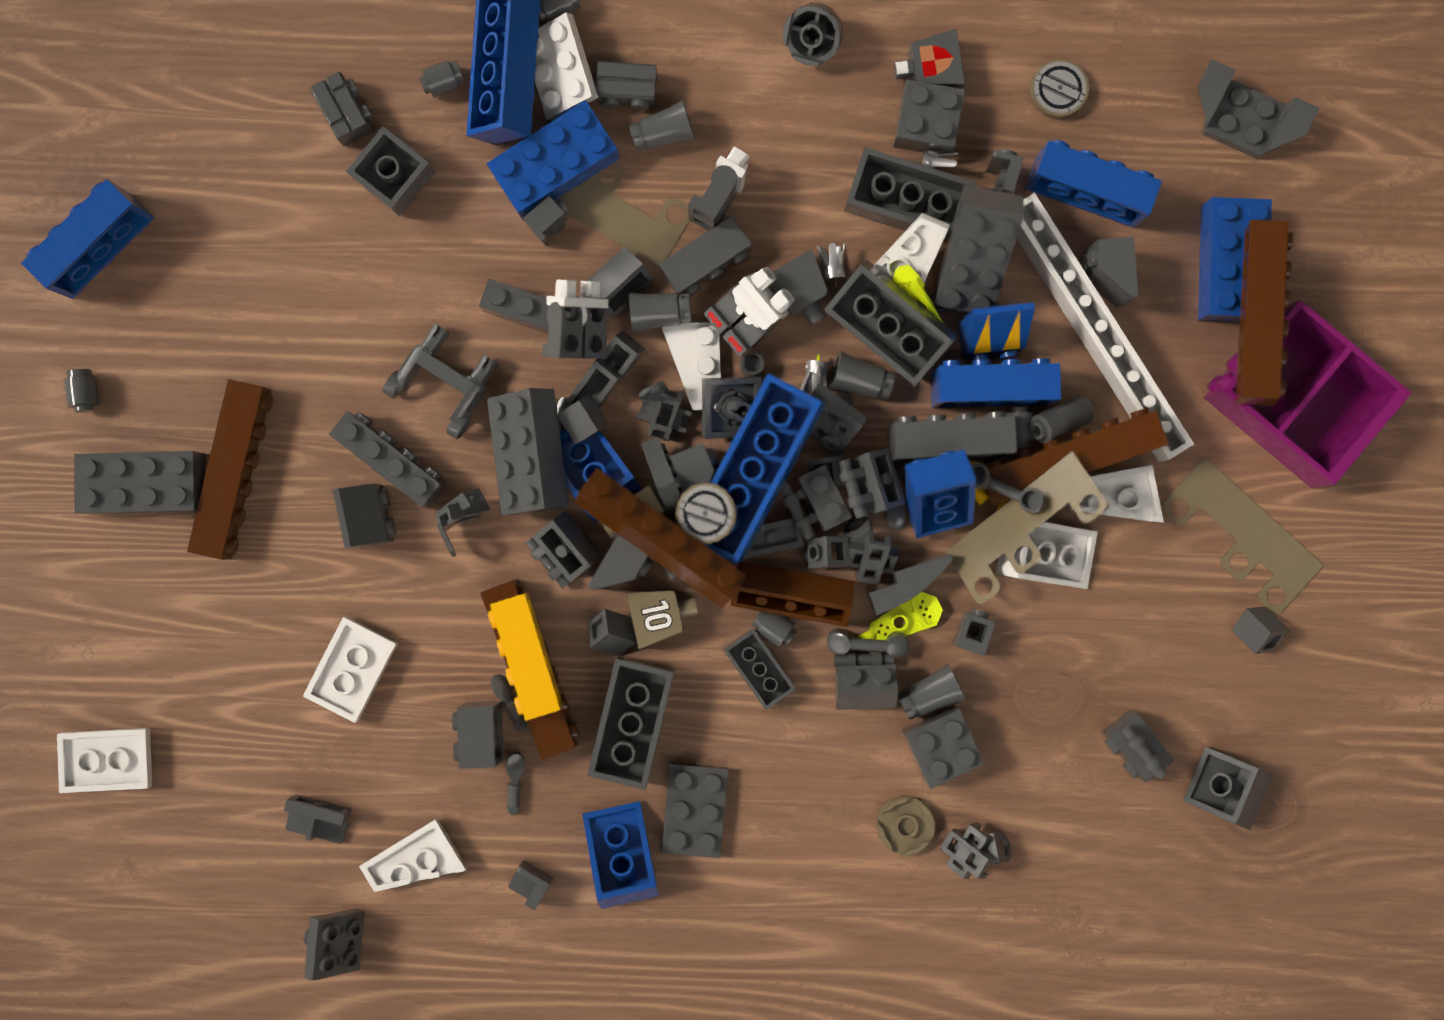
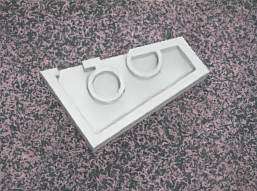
M922 213L874 266L893 280L895 270L899 266L909 264L924 283L950 224Z
M711 322L680 323L677 326L661 327L692 410L702 411V378H721L719 332Z
M1153 465L1090 476L1108 503L1107 509L1100 515L1164 523ZM1094 495L1085 496L1080 503V508L1084 513L1092 514L1099 507V500ZM1068 503L1069 511H1074L1070 503Z
M438 818L359 866L374 892L407 885L411 882L428 878H437L445 874L458 873L468 869Z

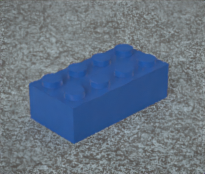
M585 100L486 164L522 219L548 196L555 201L619 160L620 157L615 144Z
M1054 140L1053 142L1048 141L1036 156L1025 190L1134 228L1151 214L1162 180L1154 178V175L1148 171L1138 170L1136 172L1126 168V165L1120 161L1110 160L1108 162L1098 158V155L1092 151L1082 150L1080 152L1070 148V145L1066 142Z
M105 179L92 188L91 194L82 203L75 205L70 210L69 216L61 224L55 225L50 229L48 237L42 243L28 251L27 257L21 264L46 289L73 299L155 217L131 193Z
M1212 197L1201 205L1198 321L1240 322L1245 229L1250 220L1271 221L1272 199Z
M1047 358L1033 359L1032 363L1021 364L1020 359H1007L997 365H991V360H974L973 364L961 365L960 360L943 361V365H939L931 373L932 408L1048 406L1061 400L1060 363H1051V359Z

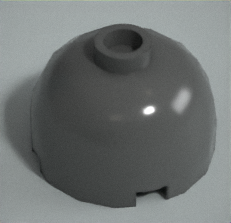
M811 2L798 7L787 18L783 28L785 47L788 46L789 51L792 53L791 56L804 65L817 66L831 59L838 51L843 38V26L840 17L831 7L823 3Z

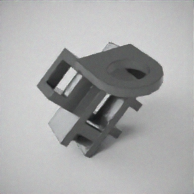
M660 381L639 392L638 395L643 404L640 413L636 414V418L650 423L647 435L658 437L668 442L672 430L685 434L692 412L680 409L684 396L683 391L679 390L678 393L669 390L665 382Z
M479 488L462 492L435 512L438 523L437 527L452 557L457 555L446 531L455 524L478 519L481 517L480 514L491 510Z
M853 517L844 528V536L848 537L850 566L848 567L857 568L855 573L857 581L878 585L882 572L893 573L899 548L891 547L890 536H885L884 542L874 540L869 517L859 519ZM864 521L859 529L851 531L856 523ZM870 554H878L880 558L870 557ZM864 572H871L873 575H864Z
M978 822L970 824L965 834L956 828L952 829L940 848L950 856L946 866L963 879L969 880L972 874L977 878L986 879L988 874L984 871L988 864L1010 861L1011 846L1004 833L985 834L979 829L981 825ZM956 839L954 845L951 846L953 840ZM1001 841L1003 842L1005 849L1004 854L1001 850ZM972 853H974L972 859L969 862L968 860L970 856L972 855Z

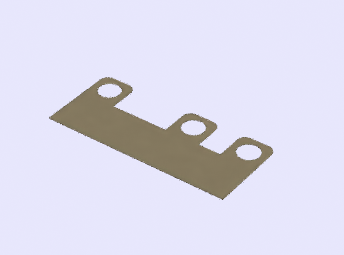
M616 162L611 164L617 171V177L613 182H602L597 173L558 198L571 212L570 216L658 268L659 264L667 259L690 221L688 218V205L677 198H669L656 219L615 196L613 193L625 175L624 167ZM674 205L682 207L685 212L684 220L678 224L669 222L666 217L667 210Z
M1073 451L1025 488H1036L1044 496V506L1040 511L1029 514L1021 508L1019 502L1011 499L946 551L947 554H951L953 559L951 562L976 603L984 604L999 592L1000 583L989 565L1002 554H1005L1014 570L1019 574L1026 572L1040 560L1041 554L1028 534L1065 505L1070 503L1080 520L1084 523L1091 522L1107 509L1108 503ZM1087 495H1094L1099 500V507L1092 514H1085L1080 508L1081 500ZM1021 546H1027L1032 550V559L1026 565H1020L1015 561V552ZM981 577H988L992 581V590L985 596L979 595L975 590V584Z
M1205 457L1161 505L1162 512L1179 526L1184 525L1201 508L1237 540L1221 558L1222 567L1235 579H1244L1259 562L1269 569L1274 576L1259 591L1258 599L1275 614L1281 613L1324 566ZM1176 498H1181L1188 504V511L1182 517H1176L1170 512V503ZM1240 552L1247 557L1248 565L1243 571H1235L1230 567L1229 560L1234 553ZM1278 586L1284 590L1285 600L1280 605H1272L1267 600V592L1271 587Z

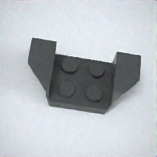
M1210 60L1198 85L1205 116L1203 135L1256 159L1270 150L1290 143L1307 134L1319 107L1297 97L1284 104L1231 80L1236 71L1235 69L1215 60Z

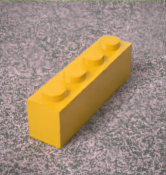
M529 593L490 604L491 611H488L489 621L493 629H498L500 639L497 640V647L501 657H506L509 668L506 669V676L509 685H515L518 697L514 698L518 714H523L526 721L561 710L564 706Z

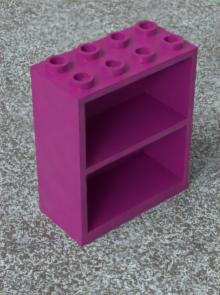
M1298 300L1289 304L1288 309H1284V319L1289 321L1288 335L1286 338H1283L1282 349H1287V363L1285 368H1281V379L1286 380L1284 397H1280L1274 406L1235 404L1238 366L1237 352L1226 363L1225 366L1228 369L1222 376L1217 375L1208 384L1209 392L1203 398L1310 488L1335 485L1412 392L1302 300Z

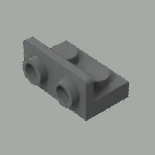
M1008 149L993 152L986 169V173L998 176L993 191L1014 194L1023 157L1017 156L1016 152Z

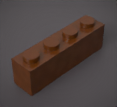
M744 561L737 565V569L747 576L732 597L730 606L847 627L853 606L854 581Z

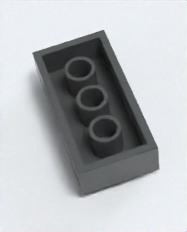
M657 437L641 443L658 493L667 514L670 515L676 512L677 503L683 494V490L679 491L682 487L670 456L667 454L665 443L661 444Z
M754 628L723 649L765 710H768L796 690Z

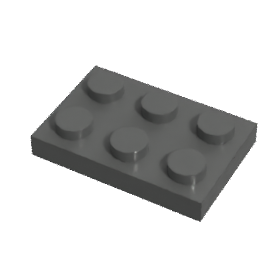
M670 762L661 853L720 858L728 768Z

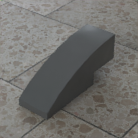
M624 331L615 335L606 348V359H596L567 399L566 406L569 407L590 394L600 408L646 349Z
M951 554L893 571V584L867 592L873 613L879 615L892 610L925 590L953 560Z

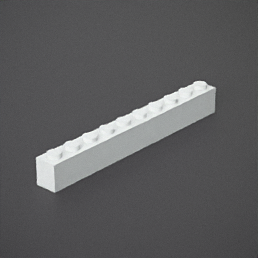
M1035 193L1024 199V217L1017 240L1129 417L1132 419L1130 413L1148 407L1149 412L1157 410L1169 445L1152 450V453L1158 462L1170 460L1194 445L1193 441Z

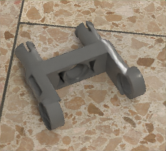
M433 323L432 328L421 345L417 344V346H414L399 371H394L387 379L382 392L395 399L402 390L406 391L420 367H423L465 394L450 417L451 423L447 428V434L455 439H459L470 424V415L486 392L485 389L487 387H485V384L499 364L483 354L470 376L464 377L436 359L438 356L435 354L450 333Z

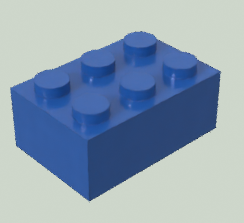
M965 449L956 452L947 451L940 456L929 459H917L905 465L906 510L916 539L973 524L976 479Z

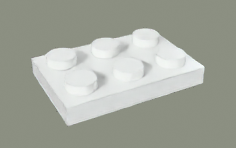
M567 12L538 28L539 38L536 52L535 84L546 119L549 121L555 120L585 100L589 103L598 98L573 14Z
M343 617L303 697L354 723L358 722L398 643L348 617Z
M150 728L77 731L57 734L59 793L146 789L152 787Z

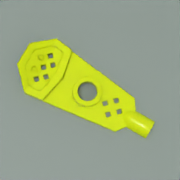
M909 264L899 266L895 270L892 281L943 322L933 302L923 287L925 285L920 276Z
M920 592L911 600L889 610L872 621L869 630L857 637L858 639L886 640L890 633L896 631L902 632L907 636L937 626L943 609L937 597ZM902 617L905 620L902 628L895 627V618Z

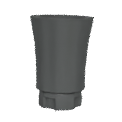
M683 100L665 110L639 119L640 122L629 125L637 152L695 140Z
M629 293L630 318L634 334L649 329L680 325V322H692L689 293L679 295L678 293Z
M839 351L833 365L828 389L830 391L864 395L874 399L877 397L888 399L895 381V373L885 370L884 367L867 363Z
M948 663L930 676L907 687L908 690L898 693L899 700L909 720L914 719L919 714L922 717L946 706L966 701Z

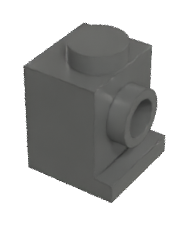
M548 196L522 219L546 246L550 243L547 237L550 234L555 236L565 227L566 224L564 222L568 219L566 216L571 212L560 199L554 202Z
M822 536L821 538L807 539L804 558L808 562V569H830L850 566L848 537ZM836 544L837 560H832L831 545Z
M973 608L971 614L963 612L952 645L985 656L996 622L988 620V613ZM971 625H975L978 629L977 634L974 636H970L968 633V628Z

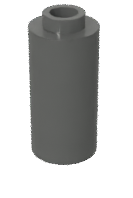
M1076 396L1033 416L1030 421V432L1039 442H1050L1090 423L1094 417L1093 407L1087 398Z

